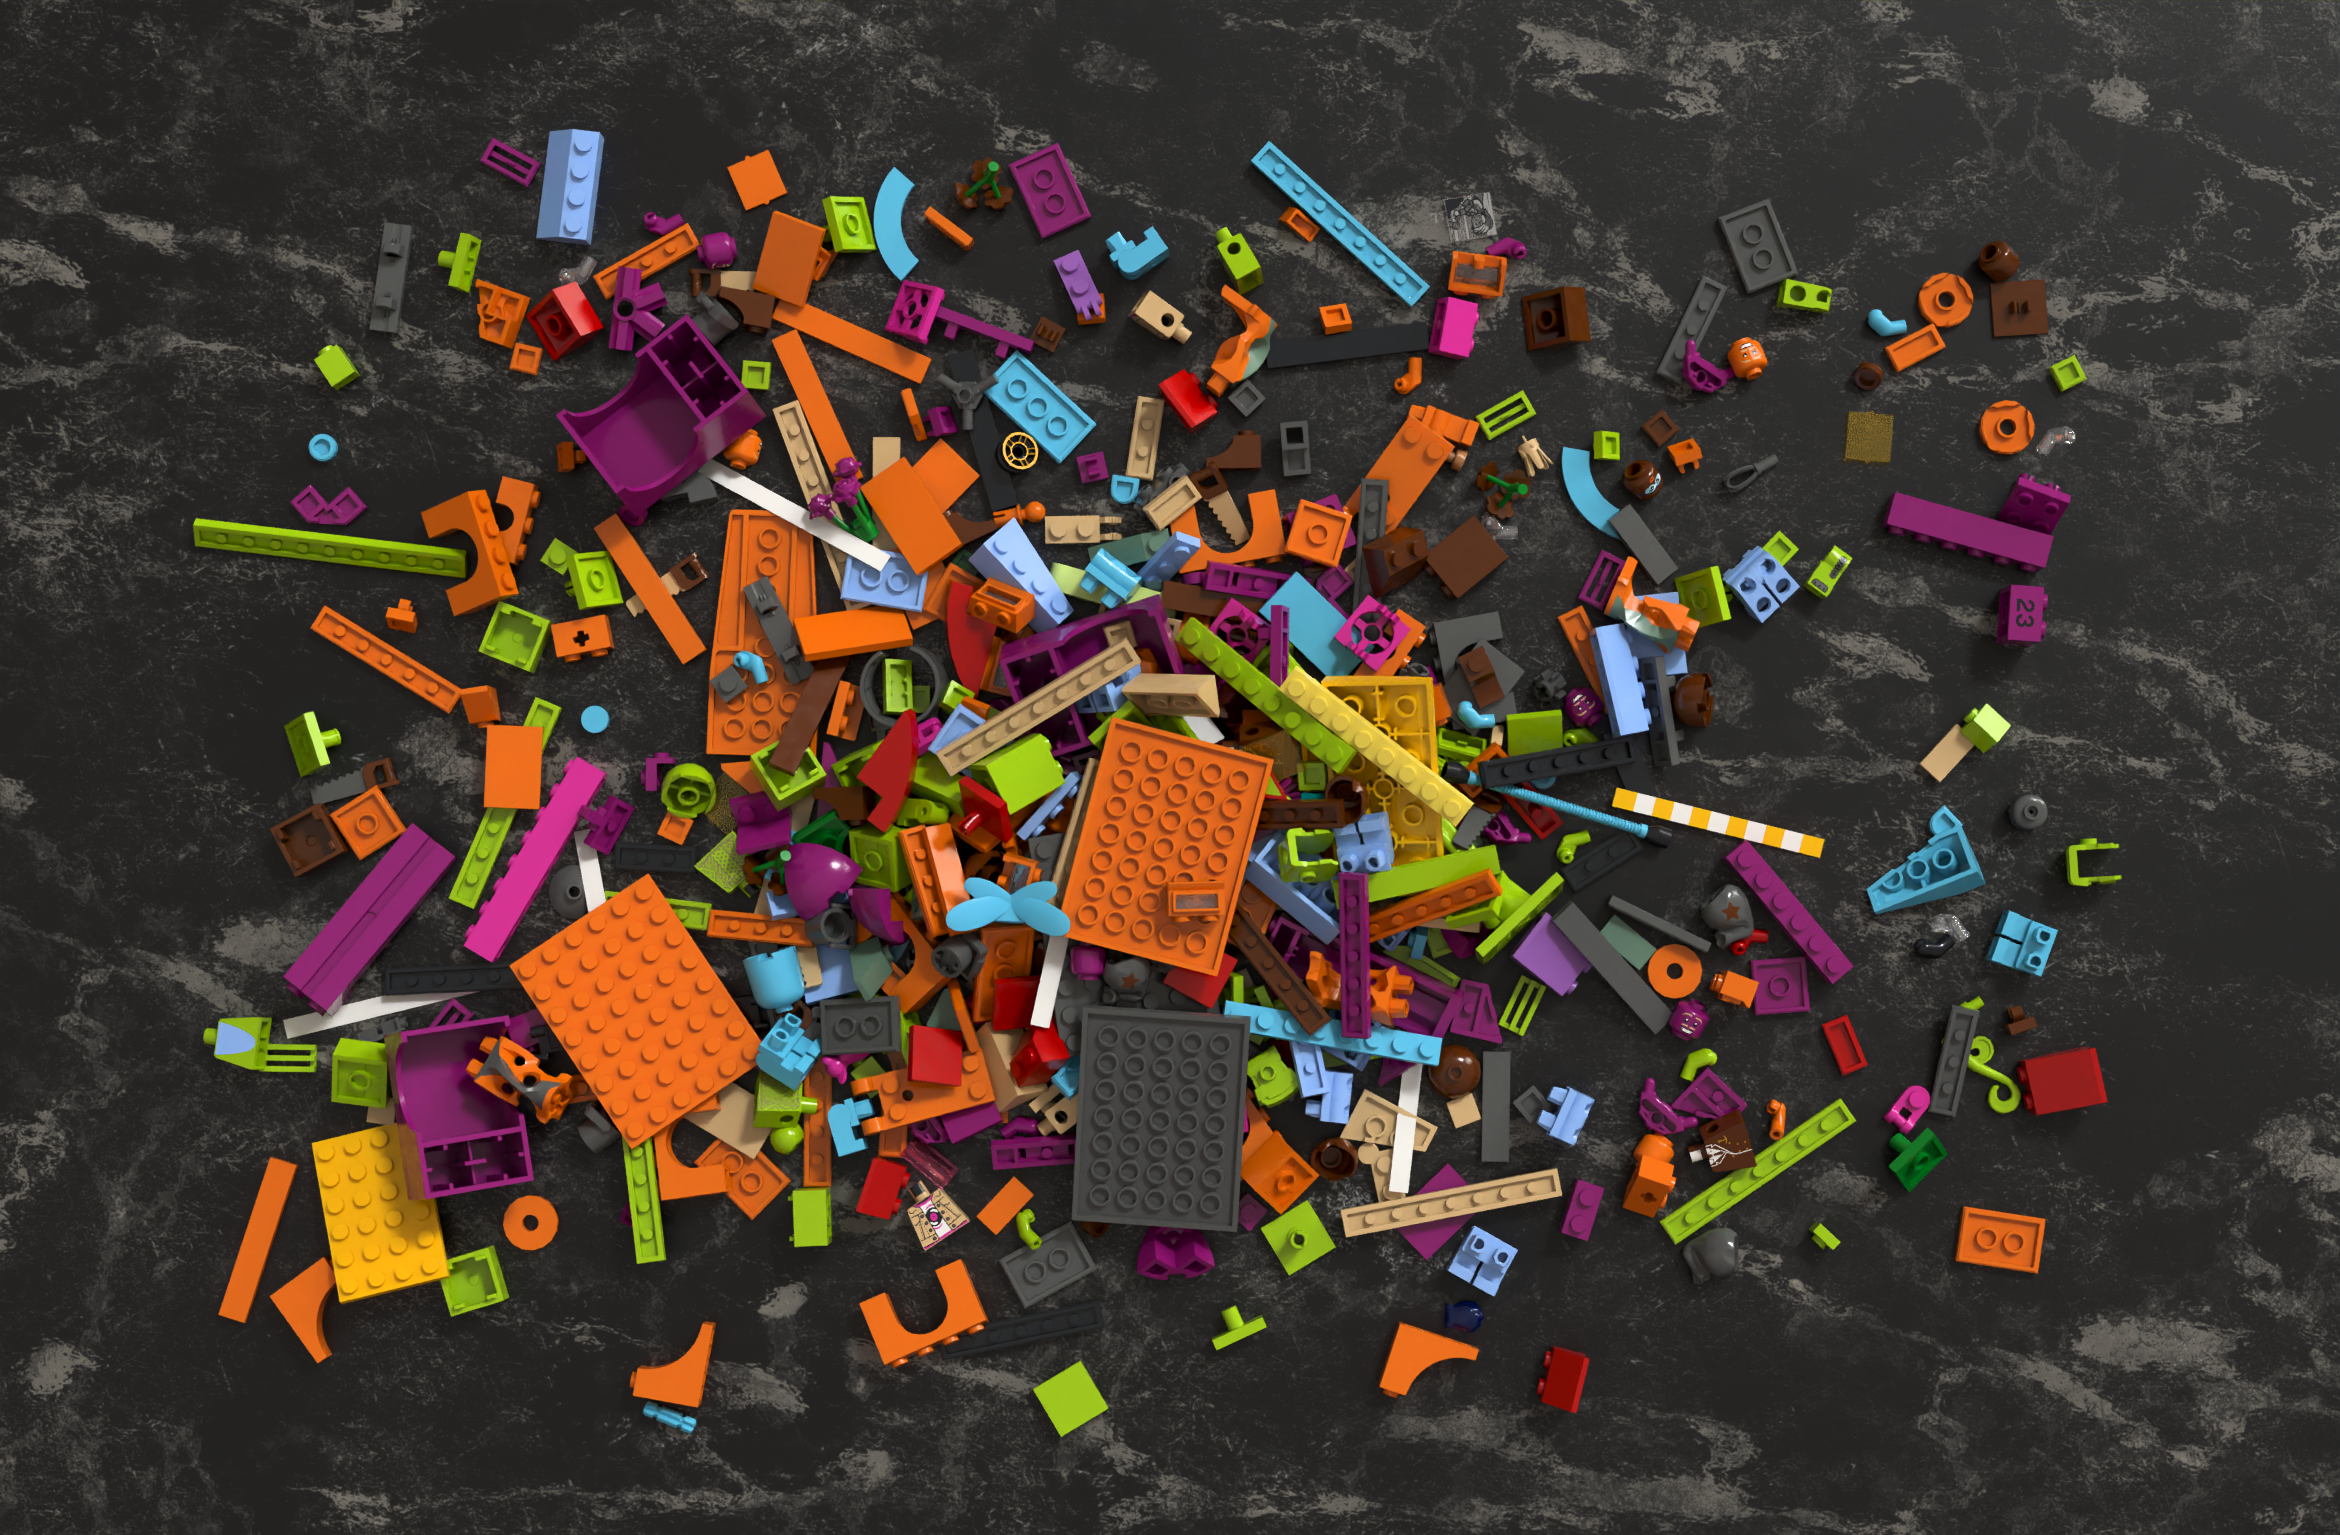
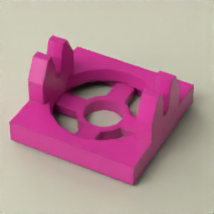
M903 280L885 331L900 335L913 342L927 345L929 340L927 336L939 304L944 300L945 290L936 286ZM922 295L928 297L926 307H922L920 302ZM913 303H916V309L914 313L909 316L908 311L910 306ZM918 316H922L919 326L910 330L913 320Z
M1367 595L1333 638L1377 672L1411 629L1400 621V618L1395 613L1390 612L1388 607ZM1367 613L1381 614L1375 623H1365L1359 618ZM1387 621L1390 622L1393 630L1391 642L1383 637L1382 627ZM1353 625L1361 630L1362 640L1358 644L1353 642L1351 636ZM1375 626L1379 629L1380 636L1376 641H1368L1365 638L1364 630L1366 627ZM1376 643L1385 649L1376 654H1369L1364 651L1368 644L1373 645Z
M1231 597L1208 629L1216 636L1218 628L1226 632L1228 640L1226 644L1232 649L1235 646L1241 645L1250 649L1249 653L1241 656L1249 663H1252L1268 641L1258 639L1257 643L1248 637L1247 629L1251 625L1258 632V628H1271V625ZM1239 616L1242 622L1241 624L1230 625L1225 619ZM1234 628L1243 629L1246 634L1245 639L1241 642H1234L1230 638V631Z

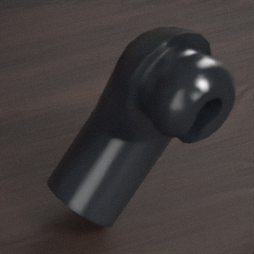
M1946 933L1936 943L1926 942L1924 938H1920L1915 941L1913 948L1917 951V955L1922 958L1938 959L1953 947L1956 942Z

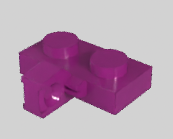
M612 795L609 796L604 807L598 806L596 811L582 805L577 814L589 821L587 828L591 829L584 843L609 855L635 807Z

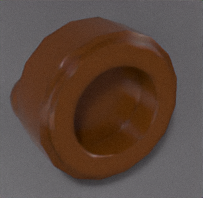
M1865 361L1860 363L1854 375L1856 384L1865 390L1876 389L1883 378V372L1878 365Z
M1081 1221L1082 1230L1095 1238L1105 1234L1110 1223Z

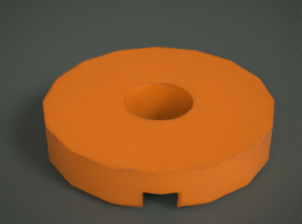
M1949 273L1934 275L1922 285L1918 294V307L1921 315L1928 323H1934L1936 327L1949 328L1958 325L1968 317L1972 308L1973 294L1971 288L1963 278ZM1947 293L1952 297L1953 301L1950 307L1940 305L1938 300L1940 294Z
M2004 400L1994 403L1984 411L1979 421V434L1982 442L1989 450L2001 455H2011L2020 452L2029 444L2034 435L2035 424L2032 414L2021 406L2020 403ZM2007 420L2013 424L2014 430L2011 435H2005L2001 432L2000 424L2002 421Z
M1670 944L1662 946L1653 953L1646 972L1650 985L1657 993L1664 997L1675 999L1685 997L1696 989L1701 980L1702 968L1695 952L1683 945ZM1672 963L1678 964L1682 970L1680 977L1677 979H1671L1667 975V968Z
M528 1195L518 1198L509 1205L504 1214L503 1227L506 1237L513 1245L520 1249L536 1250L543 1248L554 1239L558 1231V1214L551 1202L541 1196ZM527 1215H534L538 1219V1227L535 1230H528L525 1227L524 1219Z

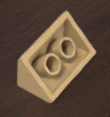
M1139 673L1122 687L1121 692L1143 715L1219 717L1220 714L1215 675Z
M986 1022L976 1032L979 1046L982 1049L995 1097L994 1103L999 1114L1050 1091L1047 1083L1019 1088L1016 1079L1012 1076L1009 1063L1024 1034L1023 1028L993 1031L991 1022Z

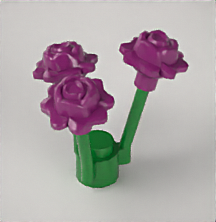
M846 457L835 463L836 470L832 475L842 479L834 484L833 494L829 493L824 496L818 493L808 504L807 507L811 511L809 519L812 520L813 518L824 516L829 521L835 522L844 531L867 543L875 538L879 531L874 525L876 522L871 517L859 490L861 483L858 482L855 475L862 463L860 461L855 462L852 457ZM831 501H835L836 504L846 502L848 507H852L857 516L851 523L852 529L835 515L836 512L830 508ZM857 502L859 503L862 512L860 511L859 507L857 506Z

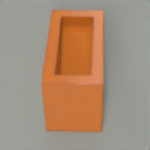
M1288 206L1279 218L1281 222L1308 242H1311L1320 230L1318 226L1294 207Z

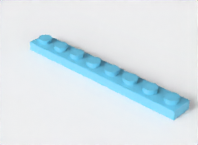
M1270 141L1251 160L1252 165L1410 308L1430 288L1425 281Z
M1227 1000L1224 1002L1223 1014L1251 1016L1250 1034L1435 1067L1439 1065L1442 1038L1371 1026V1037L1369 1039L1342 1037L1341 1020L1332 1019L1313 1036L1309 1037L1289 1011Z

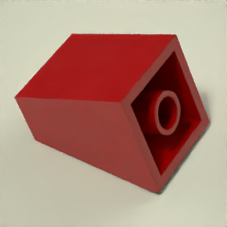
M2078 1047L2019 1060L2020 1067L2017 1068V1075L2020 1083H2024L2026 1094H2023L2026 1110H2030L2033 1115L2108 1102L2096 1048Z

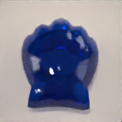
M1463 1301L1455 1305L1445 1304V1328L1454 1327L1463 1332H1474L1481 1326L1484 1315L1481 1313V1307L1476 1302Z

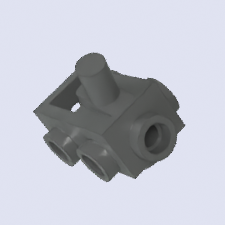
M1181 462L1176 466L1171 465L1161 469L1156 475L1157 479L1151 485L1147 484L1138 491V497L1133 501L1135 504L1132 506L1134 511L1141 518H1148L1142 508L1183 475L1189 476L1191 474L1190 471Z

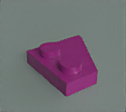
M1461 978L1459 990L1463 991L1464 995L1452 1018L1449 1032L1501 1044L1502 1037L1489 985Z
M1708 1067L1671 1103V1107L1674 1109L1684 1110L1696 1116L1713 1120L1738 1109L1742 1112L1748 1106L1742 1098Z

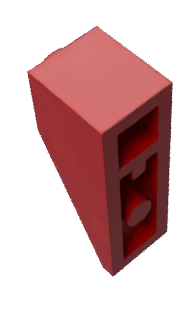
M1530 781L1512 784L1517 786V788L1520 787L1530 790V792L1539 793ZM1502 794L1541 840L1563 824L1551 807L1548 808L1538 805V803L1525 801V799L1512 797V795Z

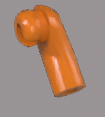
M1409 358L1408 373L1395 380L1394 388L1400 394L1410 393L1420 385L1422 381V358Z
M1773 1099L1769 1101L1766 1107V1111L1772 1114L1769 1134L1772 1139L1780 1140L1784 1135L1786 1107L1782 1102Z

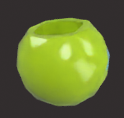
M799 1124L794 1128H773L770 1134L771 1145L775 1151L783 1155L791 1154L805 1138Z

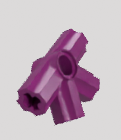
M618 266L608 348L632 351L635 331L651 342L665 326L650 311L667 305L666 298L659 282L640 289L642 269ZM622 301H629L633 305V312L628 317L621 316L617 311V306Z

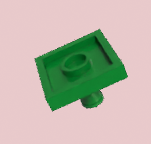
M1928 1127L1912 1143L1902 1133H1897L1892 1137L1889 1145L1900 1155L1888 1167L1899 1183L1910 1192L1948 1153L1937 1136Z

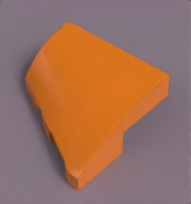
M477 279L475 286L479 288L480 304H477V311L481 319L479 324L480 338L513 349L530 298Z

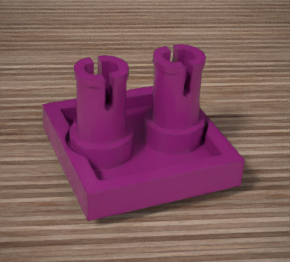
M2020 474L1999 511L1998 519L2022 528L2051 535L2068 507L2071 495L2061 492L2058 485L2053 489V483L2041 485L2035 482L2033 476L2030 475L2028 480V474Z

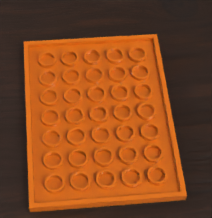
M1111 717L1061 906V911L1070 920V930L1063 936L1218 976L1274 760ZM1225 881V915H1219V920L1202 921V915L1191 916V921L1174 922V916H1167L1166 882ZM1217 894L1176 895V909L1218 908Z
M646 874L509 965L632 1150L757 1066L756 1056L760 1052L757 1049L761 1044V1040L649 874Z

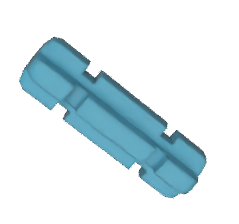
M651 1400L645 1404L643 1409L645 1416L650 1418L656 1417L657 1421L674 1428L680 1427L681 1431L688 1434L694 1430L696 1425L694 1418L689 1416L683 1417L682 1413L665 1406L659 1407L658 1403Z

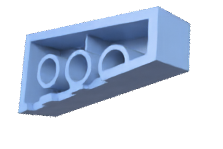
M1015 518L1011 519L968 559L986 579L991 577L1035 595V617L1028 624L1037 633L1058 627L1074 611Z

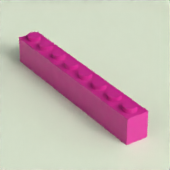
M576 757L574 761L571 759L563 770V774H565L561 784L556 783L549 794V797L552 799L546 808L544 806L541 807L535 817V821H537L533 831L528 830L520 843L523 845L518 855L514 853L506 866L509 871L504 879L500 877L492 889L495 894L490 902L485 901L480 908L478 915L481 917L476 926L472 924L465 933L464 939L467 941L464 946L492 963L498 961L583 817L577 814L581 806L590 807L609 775L580 757Z

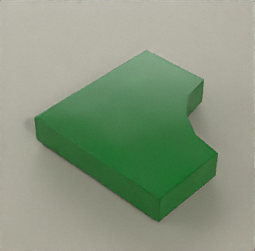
M834 808L793 834L792 839L796 844H819L847 856L844 851V841L849 835V830L853 829V825L849 826L848 820H839V815Z

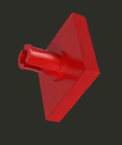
M966 775L959 781L965 818L956 824L957 829L960 833L969 837L980 826L1004 843H1007L1013 837L1007 802Z

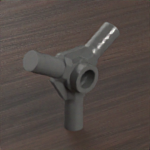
M940 374L936 383L951 391L959 409H962V430H973V409L977 408L983 397V392L998 384L999 380L995 374H992L978 383H957L946 375Z

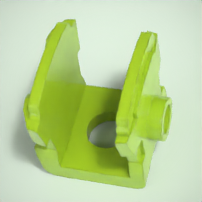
M1302 828L1289 829L1285 839L1277 848L1281 880L1283 882H1298L1300 880L1302 883H1320L1330 880L1337 872L1338 861L1333 859L1312 862L1298 861L1297 852L1314 855L1325 852L1333 843L1334 832L1314 829L1313 832H1305Z
M2097 838L2080 839V845L2068 846L2066 848V865L2069 884L2074 886H2088L2092 882L2112 884L2116 883V880L2122 879L2121 875L2079 878L2077 851L2119 848V844H2097Z
M1274 1045L1248 1061L1247 1075L1255 1085L1254 1093L1259 1106L1265 1105L1268 1108L1277 1106L1299 1091L1296 1072L1292 1068H1287Z

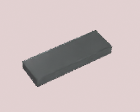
M1626 504L1607 520V523L1635 560L1638 561V564L1654 585H1659L1678 569L1630 504Z

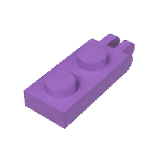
M1079 250L1053 260L1077 314L1083 312L1086 320H1091L1092 318L1088 310L1093 308L1096 316L1102 315L1098 305L1103 304Z

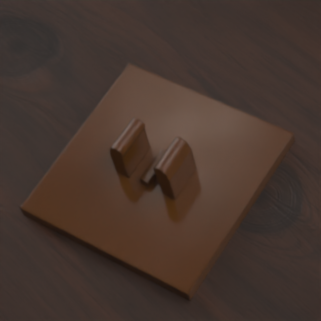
M2044 279L1989 283L1993 337L2048 334Z

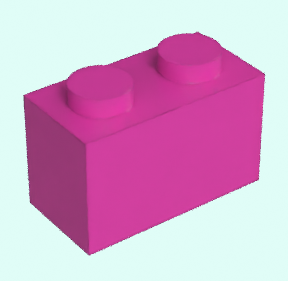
M1452 297L1438 299L1428 352L1454 359L1468 358L1474 347L1472 336L1474 327L1479 319L1477 312L1478 304Z

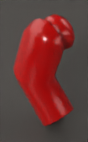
M1754 929L1750 937L1732 942L1730 944L1732 952L1736 955H1743L1752 942L1767 943L1768 930Z

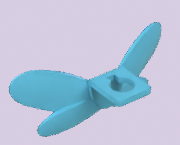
M971 877L964 882V889L974 899L956 905L946 915L947 926L955 931L976 929L994 920L998 923L1027 924L1051 936H1063L1070 930L1068 916L1063 911L1046 902L1057 893V886L1051 881L1029 884L1010 895L991 881Z

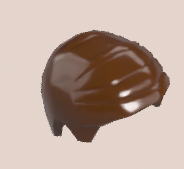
M1224 682L1217 691L1220 709L1219 716L1226 723L1238 724L1242 722L1243 710L1258 709V707L1227 682Z
M1336 776L1326 784L1324 789L1325 799H1344L1346 824L1357 822L1368 809L1370 802L1369 792L1362 783L1352 776Z
M1340 1137L1329 1138L1321 1142L1314 1149L1311 1157V1166L1321 1178L1336 1182L1346 1177H1352L1355 1174L1358 1166V1154L1356 1148L1347 1139Z

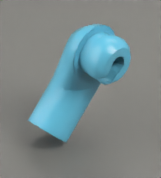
M1874 309L1868 314L1869 326L1880 336H1891L1907 332L1905 320L1890 322L1882 315V311Z
M740 651L735 654L733 658L735 666L751 671L756 685L769 681L760 656L748 651Z
M1462 701L1458 704V718L1471 729L1495 727L1494 714L1479 715L1468 701Z

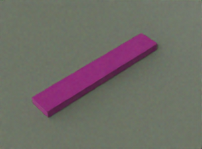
M1340 872L1338 877L1342 1037L1369 1039L1371 1037L1368 873Z

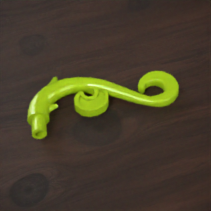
M1978 996L1968 1003L1966 1001L1959 1006L1978 1010L1984 1006V1003ZM1985 1036L1974 1037L1971 1050L1977 1048L1979 1052L1976 1056L1970 1054L1967 1067L1976 1073L2007 1085L2011 1092L2010 1098L2005 1101L1999 1100L1997 1097L1999 1086L1993 1085L1988 1092V1104L1994 1111L2001 1114L2014 1111L2021 1100V1092L2018 1086L2007 1076L1984 1065L1993 1056V1045Z

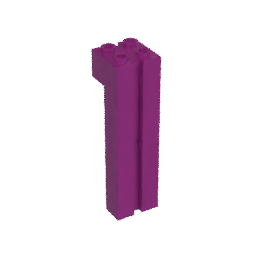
M412 823L283 976L288 981L286 987L300 999L304 996L308 997L310 1000L307 1004L321 1016L328 1013L333 1017L353 993L351 987L457 862L456 857Z
M1277 911L1267 930L1272 934L1271 936L1266 934V938L1297 977L1306 981V975L1310 967L1311 951L1322 953L1324 959L1332 963L1333 970L1340 974V933L1326 945L1288 912ZM1370 946V970H1384L1394 965L1397 967L1400 975L1411 976L1414 982L1411 995L1399 994L1398 999H1407L1409 1003L1407 1018H1394L1393 1024L1410 1033L1443 1039L1463 998L1464 992ZM1371 980L1370 985H1375L1377 981Z

